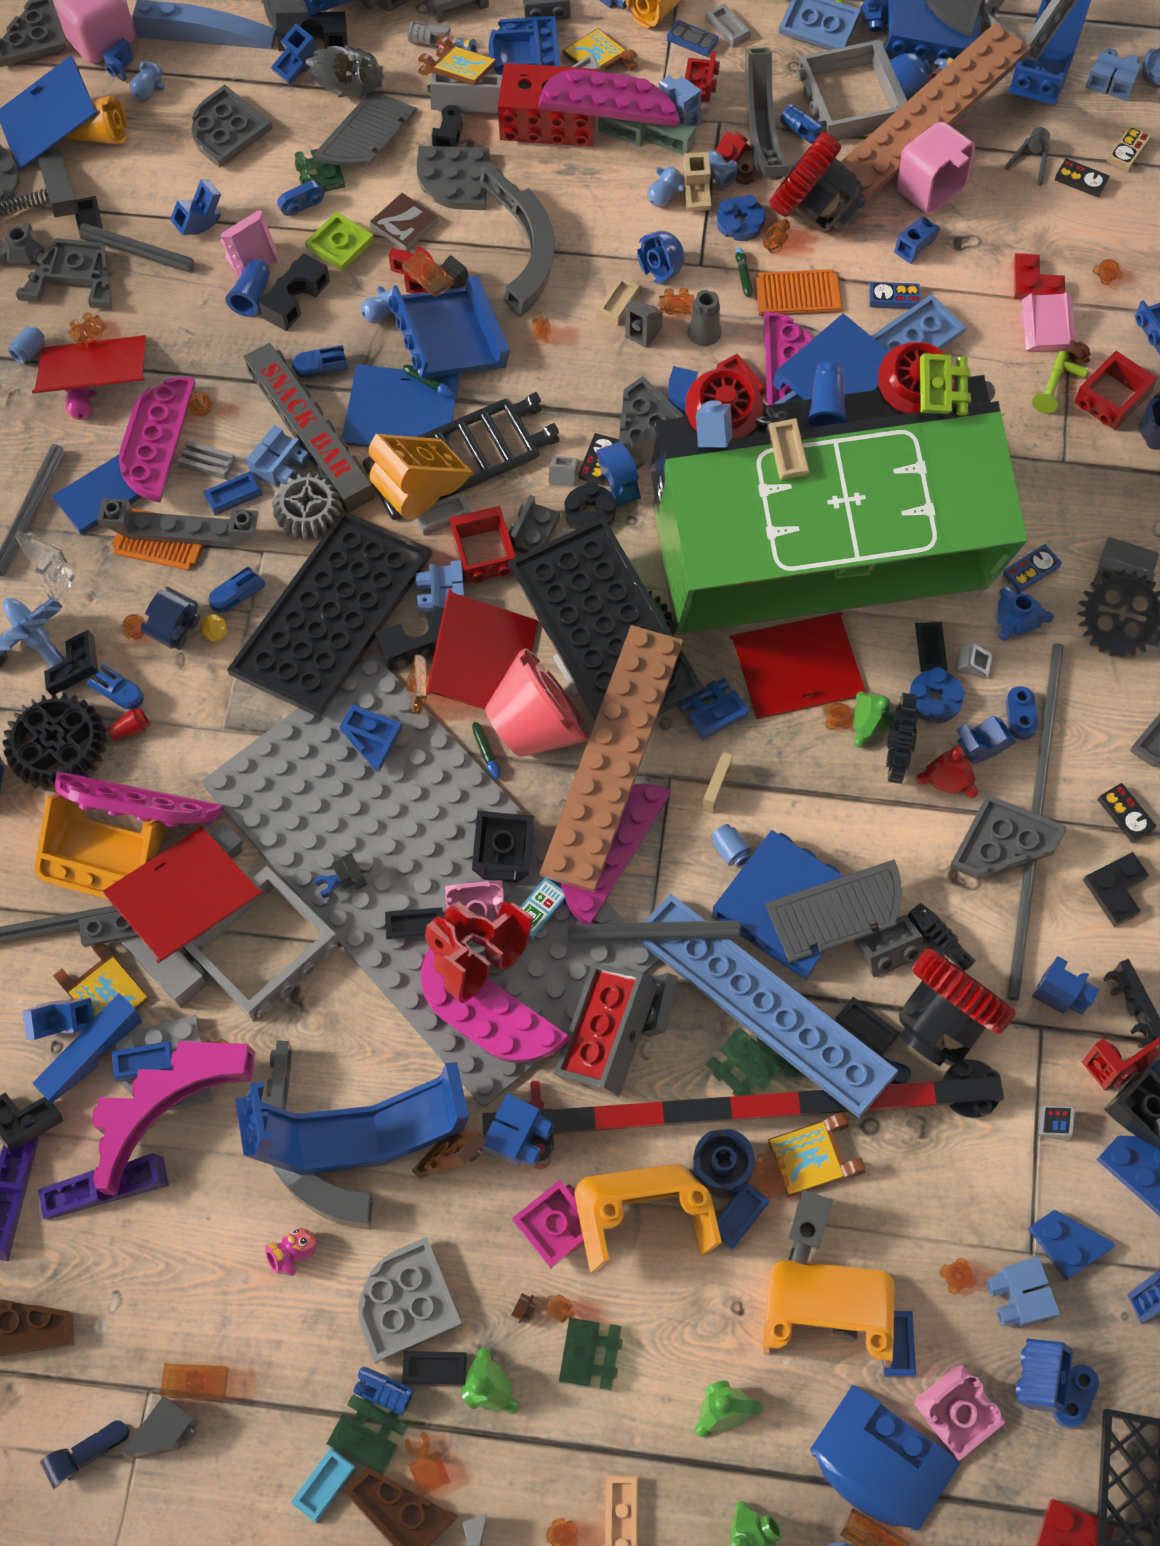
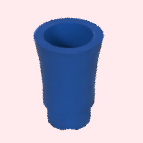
M250 260L234 287L226 295V303L235 313L246 317H252L258 313L259 302L270 275L269 266L262 260Z
M826 362L817 365L812 403L807 420L813 427L847 422L844 370L839 363Z

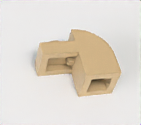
M708 152L684 153L683 183L685 185L684 194L687 212L711 210L709 187L711 173Z

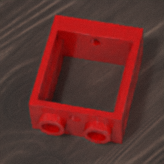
M1116 350L1079 387L1074 403L1082 410L1089 412L1099 419L1102 424L1116 431L1152 393L1157 377ZM1106 374L1135 392L1121 408H1118L1092 390Z
M500 506L449 518L451 534L458 558L461 560L466 584L472 582L480 583L488 578L504 577L512 573L508 561L516 558ZM498 530L506 557L469 566L461 538Z

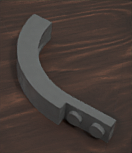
M769 47L745 48L746 105L752 156L757 172H762L764 177L768 179L778 180L782 176H789V165L780 149L775 127L772 92V52Z
M487 162L481 167L479 182L519 221L530 245L531 258L527 266L516 279L506 285L504 301L521 317L537 302L548 282L554 256L553 229L543 205L528 188L521 193L518 187L505 178L498 168Z
M277 1040L276 1050H271L270 1067L274 1068L273 1078H269L267 1081V1096L270 1098H261V1101L286 1110L293 1049L289 1041ZM272 1165L288 1191L314 1213L340 1225L370 1230L373 1198L370 1193L341 1189L323 1181L314 1174L300 1175Z

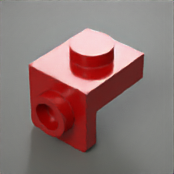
M727 131L715 151L720 153L727 163L731 160L738 163L744 151L749 153L751 148L746 143L748 141L746 137L738 132L733 135Z

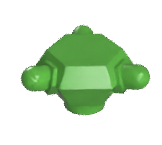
M861 691L856 695L858 703L853 710V728L857 733L854 745L858 748L864 747L868 739L871 740L873 736L889 731L890 724H893L895 711L891 710L889 698L881 694Z
M479 1349L477 1357H475L467 1374L465 1385L461 1387L464 1401L472 1409L480 1406L485 1410H505L510 1414H515L519 1410V1403L511 1397V1384L502 1367L491 1360L489 1349Z
M724 1380L713 1383L705 1389L707 1397L702 1402L699 1423L695 1427V1432L700 1437L707 1436L710 1431L724 1432L743 1424L750 1415L761 1414L763 1405L758 1400H752L738 1388L730 1387L728 1381Z
M740 1501L735 1505L736 1514L731 1522L730 1546H776V1542L781 1540L782 1534L775 1518L771 1514L762 1516L758 1512L751 1510L744 1501Z

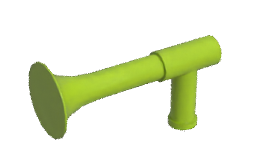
M1060 351L1053 365L1044 393L1037 394L1032 399L1033 407L1042 413L1055 412L1058 409V402L1054 398V393L1063 371L1085 379L1089 368L1068 362L1069 354L1065 351Z

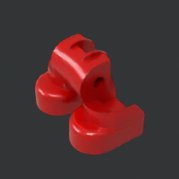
M458 901L446 909L445 919L440 916L434 918L432 922L426 925L425 936L429 947L435 953L433 967L444 978L445 990L461 1003L467 1002L483 987L488 978L491 963L501 971L507 970L514 965L527 947L533 917L514 902L500 903L497 919L491 922L484 917L477 916ZM475 942L484 946L485 958L472 951L469 945Z

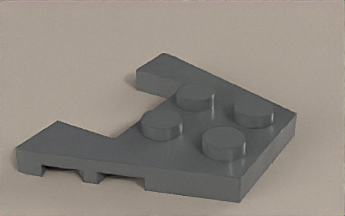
M56 238L40 259L41 264L36 271L28 275V282L23 288L19 287L16 292V296L20 301L40 302L47 282L92 286L88 299L90 308L112 310L107 255L104 243Z

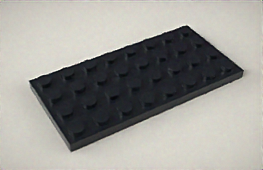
M342 510L227 669L229 675L320 718L375 639V633L382 629L416 580V573L421 572L433 555L432 550Z
M604 517L508 561L513 575L593 719L596 721L630 626L633 625L674 637ZM682 650L658 715L704 693L703 685Z

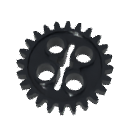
M1125 569L1121 570L1119 577L1116 576L1114 571H1110L1109 580L1101 575L1099 576L1100 585L1094 582L1090 583L1093 592H1083L1088 600L1079 601L1078 603L1085 607L1084 611L1077 613L1078 616L1085 617V620L1079 623L1078 626H1087L1088 630L1082 636L1091 635L1093 638L1089 645L1091 646L1098 642L1100 644L1098 652L1103 651L1107 647L1109 648V656H1112L1115 650H1118L1120 658H1123L1126 650L1129 651L1131 656H1135L1136 647L1145 652L1146 647L1144 643L1147 642L1152 646L1156 644L1152 636H1160V631L1157 629L1158 626L1160 627V601L1158 600L1160 591L1154 592L1152 590L1156 585L1155 581L1149 585L1145 583L1147 575H1144L1139 580L1136 579L1137 571L1135 570L1130 577H1127ZM1115 590L1119 593L1120 601L1118 604H1110L1106 601L1107 591ZM1135 597H1142L1146 600L1147 607L1144 611L1134 609L1132 604ZM1099 606H1105L1113 610H1120L1122 607H1125L1126 613L1144 616L1146 621H1139L1131 617H1125L1121 621L1118 614L1100 611ZM1102 616L1110 617L1113 622L1112 628L1108 631H1104L1098 626V620ZM1128 623H1134L1139 627L1137 637L1131 638L1125 633V627Z
M902 693L900 703L895 708L893 724L889 726L886 767H889L887 779L891 783L902 784L905 772L909 769L911 753L915 751L918 718L916 694Z

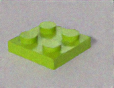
M336 211L305 241L306 249L343 272L374 242V236Z

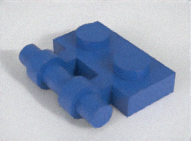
M726 678L718 682L712 681L708 683L703 694L678 705L683 713L689 709L694 710V712L688 715V720L702 741L749 715V709L735 689L727 694L723 692L730 687ZM711 697L715 699L705 706L702 703Z

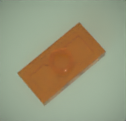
M421 250L402 263L403 270L435 298L454 285V278Z
M415 655L406 681V691L410 692L412 714L422 713L427 699L426 658L422 655Z
M164 1363L160 1396L182 1399L225 1400L229 1368L227 1366Z
M852 1508L840 1533V1536L857 1546H910L911 1544L855 1508Z

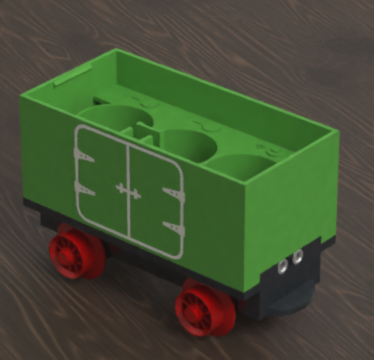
M907 342L895 346L884 356L878 369V385L875 390L844 394L847 415L846 423L813 427L807 421L812 399L766 405L763 403L757 385L747 375L733 369H715L703 373L692 383L686 395L685 414L681 418L655 421L654 427L642 431L630 443L633 456L650 466L654 490L653 508L675 635L988 589L1028 541L999 401L991 402L995 396L994 385L985 380V375L971 376L968 379V393L971 394V403L968 404L967 415H957V406L952 403V411L949 414L921 413L920 356L924 353H944L938 347L926 342ZM952 378V391L956 392V379ZM708 401H720L721 404H730L733 437L727 447H698L696 413L702 404ZM767 406L773 409L775 413L779 411L787 412L785 420L797 419L810 471L808 475L780 480L770 436L766 434L767 426L756 423V419L766 416L765 410Z

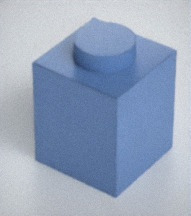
M708 401L702 404L696 413L698 447H727L733 437L730 404H721L720 401Z

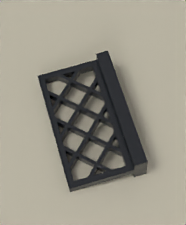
M1104 1409L1096 1545L1143 1546L1135 1533L1147 1524L1154 1533V1546H1160V1419ZM1112 1418L1123 1420L1131 1431L1120 1441L1112 1432ZM1132 1422L1141 1423V1424L1138 1425L1137 1427H1135V1425H1134ZM1147 1425L1159 1427L1158 1442L1152 1447L1139 1432ZM1133 1436L1136 1437L1146 1451L1135 1461L1123 1446ZM1117 1450L1129 1464L1119 1474L1110 1465V1456ZM1148 1456L1157 1465V1475L1150 1481L1138 1466ZM1131 1470H1134L1144 1484L1134 1494L1130 1492L1121 1480ZM1115 1484L1118 1485L1127 1497V1500L1118 1508H1115L1108 1499V1490ZM1146 1490H1149L1156 1500L1155 1509L1149 1514L1145 1512L1136 1500ZM1130 1504L1133 1505L1142 1517V1520L1132 1529L1119 1514ZM1107 1508H1108V1510L1111 1512V1514H1109L1108 1516H1107ZM1113 1518L1117 1520L1126 1533L1118 1541L1106 1539L1107 1523ZM1130 1538L1134 1544L1125 1543V1541Z

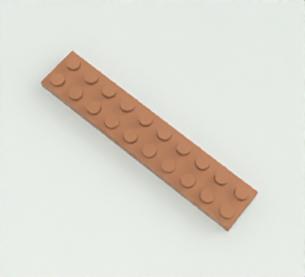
M994 23L849 153L841 163L850 169L861 182L860 193L865 196L863 202L866 203L899 173L902 150L907 144L937 122H945L951 126L1016 67L1017 61L1022 62L1030 54L1031 47Z
M633 625L630 626L540 870V877L595 893L683 647L682 639Z

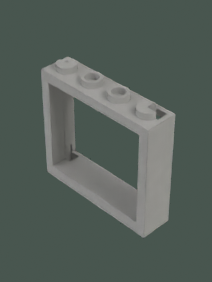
M982 0L979 8L980 16L990 26L996 23L1018 38L995 16L1005 0ZM1078 0L1050 1L1023 41V43L1031 47L1030 54L1026 59L1034 62L1038 60Z
M881 40L800 56L799 69H796L797 79L799 82L802 81L804 96L810 101L812 115L816 116L817 121L823 125L822 130L819 132L820 134L827 132L836 140L873 133L907 102ZM871 64L890 109L832 121L814 76Z
M268 866L250 880L258 890L262 889L264 893L183 947L187 955L203 968L206 974L252 1021L256 1020L264 1012L268 1013L276 1000L280 997H286L293 990L294 984L302 977H308L315 970V965L323 958L330 957L332 955L331 951L339 944L336 933ZM275 888L321 936L251 1000H248L202 951Z

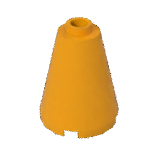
M626 0L627 8L631 7L633 15L631 17L639 26L650 28L656 26L681 0Z
M106 95L93 101L95 110L97 109L99 112L67 135L65 139L107 144L125 143L127 134L123 135V128L128 126L121 102L113 99L116 97L115 95Z

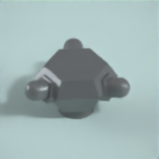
M24 223L21 227H13L8 231L0 247V264L4 262L14 265H31L33 262L41 264L40 259L44 255L43 250L45 248L38 234L32 230V226L29 223Z

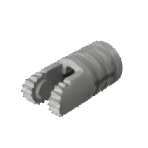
M411 20L408 27V42L439 47L436 44V40L440 35H449L451 28Z

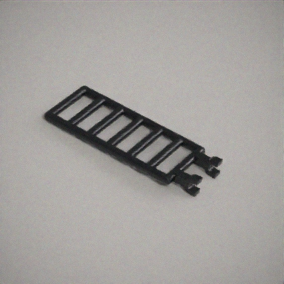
M537 392L530 394L525 400L514 405L509 399H502L417 436L442 439L452 450L445 435L459 430L481 472L470 476L456 491L440 496L438 501L533 461L540 456L539 447L546 444L552 445L560 441L557 435L559 430L555 423L530 436L520 418L528 413L534 414L542 411L539 404L541 398ZM505 410L528 452L513 457L491 415ZM482 420L505 462L490 467L468 425ZM371 457L364 459L362 463L369 476L375 463ZM375 487L392 520L402 518L400 513Z

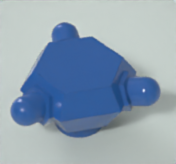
M865 0L860 7L861 15L859 18L863 20L864 24L868 25V30L871 32L886 31V27L889 24L888 0Z
M1007 586L1000 589L1001 600L998 601V623L1002 627L999 632L1001 640L1007 641L1012 634L1022 635L1041 627L1043 622L1050 623L1053 621V613L1041 608V604L1029 594L1023 592L1016 593Z

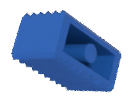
M1027 1339V1345L1021 1352L1022 1377L1016 1385L1018 1402L1031 1410L1065 1414L1073 1349L1063 1342Z

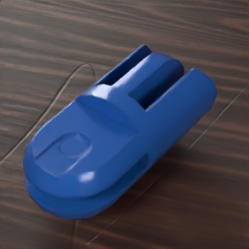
M343 345L296 354L292 361V368L300 377H311L349 369Z
M248 566L209 594L208 602L210 607L217 613L228 612L263 589L265 581Z
M104 664L100 666L104 673L98 671L93 675L99 683L92 679H89L87 682V686L123 709L130 710L133 708L135 710L144 701L143 692L136 684Z

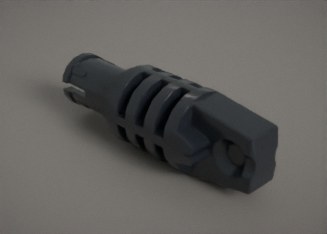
M919 903L908 913L907 917L921 933L922 937L924 936L925 940L928 943L930 942L931 946L939 954H942V956L946 955L957 967L966 971L976 962L958 943V936L953 934L952 930L946 927L947 925L941 921L940 917L924 904Z

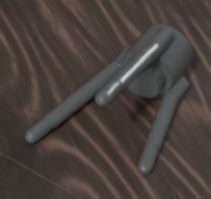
M1043 127L1035 128L1030 137L1025 139L1023 145L1005 165V169H1009L1027 147L1033 153L1042 152L1038 185H1042L1047 155L1050 150V145L1048 144L1050 140L1049 131Z

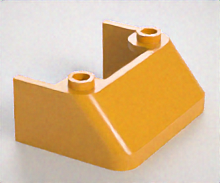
M681 1164L594 1175L582 1179L575 1188V1200L590 1273L597 1272L610 1260L603 1230L612 1229L622 1221L624 1216L623 1205L679 1197L682 1208L692 1215L700 1255H707L722 1243L711 1195L707 1188L686 1166Z

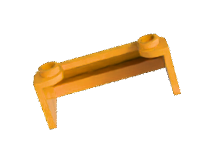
M58 793L47 797L34 865L37 877L47 883L107 899L102 891L157 856L167 833L168 826L164 825L163 821L153 819L152 821H144L142 832L84 817L85 810L79 808V803L71 801Z
M787 1260L777 1262L770 1272L763 1341L764 1354L770 1355V1348H782L788 1344L792 1335V1324L866 1332V1349L868 1353L877 1360H883L884 1367L890 1368L893 1360L895 1283L893 1278L882 1270L816 1263L802 1265Z

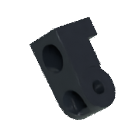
M449 105L441 111L442 123L440 129L433 128L431 134L432 146L458 147L463 129L462 111L458 106Z

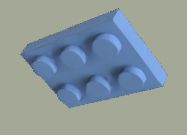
M791 0L779 27V34L828 50L846 47L861 15V9L833 0Z

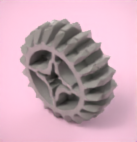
M310 472L306 477H302L298 473L296 480L288 478V484L280 483V491H275V499L272 500L273 516L276 518L277 525L283 528L287 535L292 533L295 539L303 535L305 540H307L309 535H313L317 539L318 533L326 534L327 528L331 527L342 512V497L334 485L330 484L329 478L323 480L320 474L313 478Z

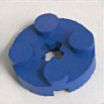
M754 196L733 197L719 204L717 227L724 236L728 234L733 236L736 241H747L760 234V230L765 224V211L760 203L756 202ZM738 216L745 217V221H741L739 218H735Z
M939 667L919 674L912 681L909 691L910 694H916L917 696L916 709H918V717L928 722L930 720H939V723L947 722L959 713L965 696L961 683L953 675ZM931 692L940 693L942 700L940 701L937 698L932 700L930 698Z

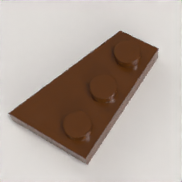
M464 1129L462 1132L437 1142L411 1171L421 1179L466 1165L468 1161L471 1163L482 1153L483 1149L481 1147L485 1144L486 1140L478 1132Z
M369 1467L344 1489V1494L391 1546H430L458 1518V1515L433 1504L432 1501L423 1496H418L402 1487L401 1484Z

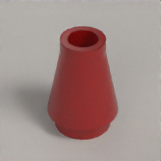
M140 707L135 710L131 708L113 725L107 727V731L111 739L116 742L120 739L146 732L145 729L150 727V722Z

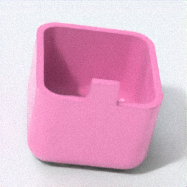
M56 0L55 2L66 39L89 63L95 64L104 60L103 54L121 38L127 40L129 44H132L135 40L136 32L126 0Z
M945 122L933 124L903 148L897 181L898 192L926 214H932L958 194L967 184L975 143Z

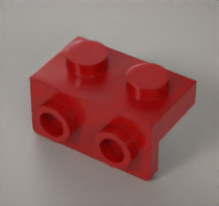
M716 51L711 52L710 60L688 57L685 79L701 90V102H710L711 93H716L717 78H714V75H719L720 60H716Z

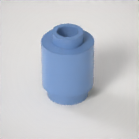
M26 326L10 343L11 347L8 349V352L17 362L24 364L26 361H30L44 347L45 336L38 328Z
M725 824L716 829L711 835L713 846L728 866L735 865L739 867L750 858L748 854L751 852V848L735 827L731 828L729 824Z

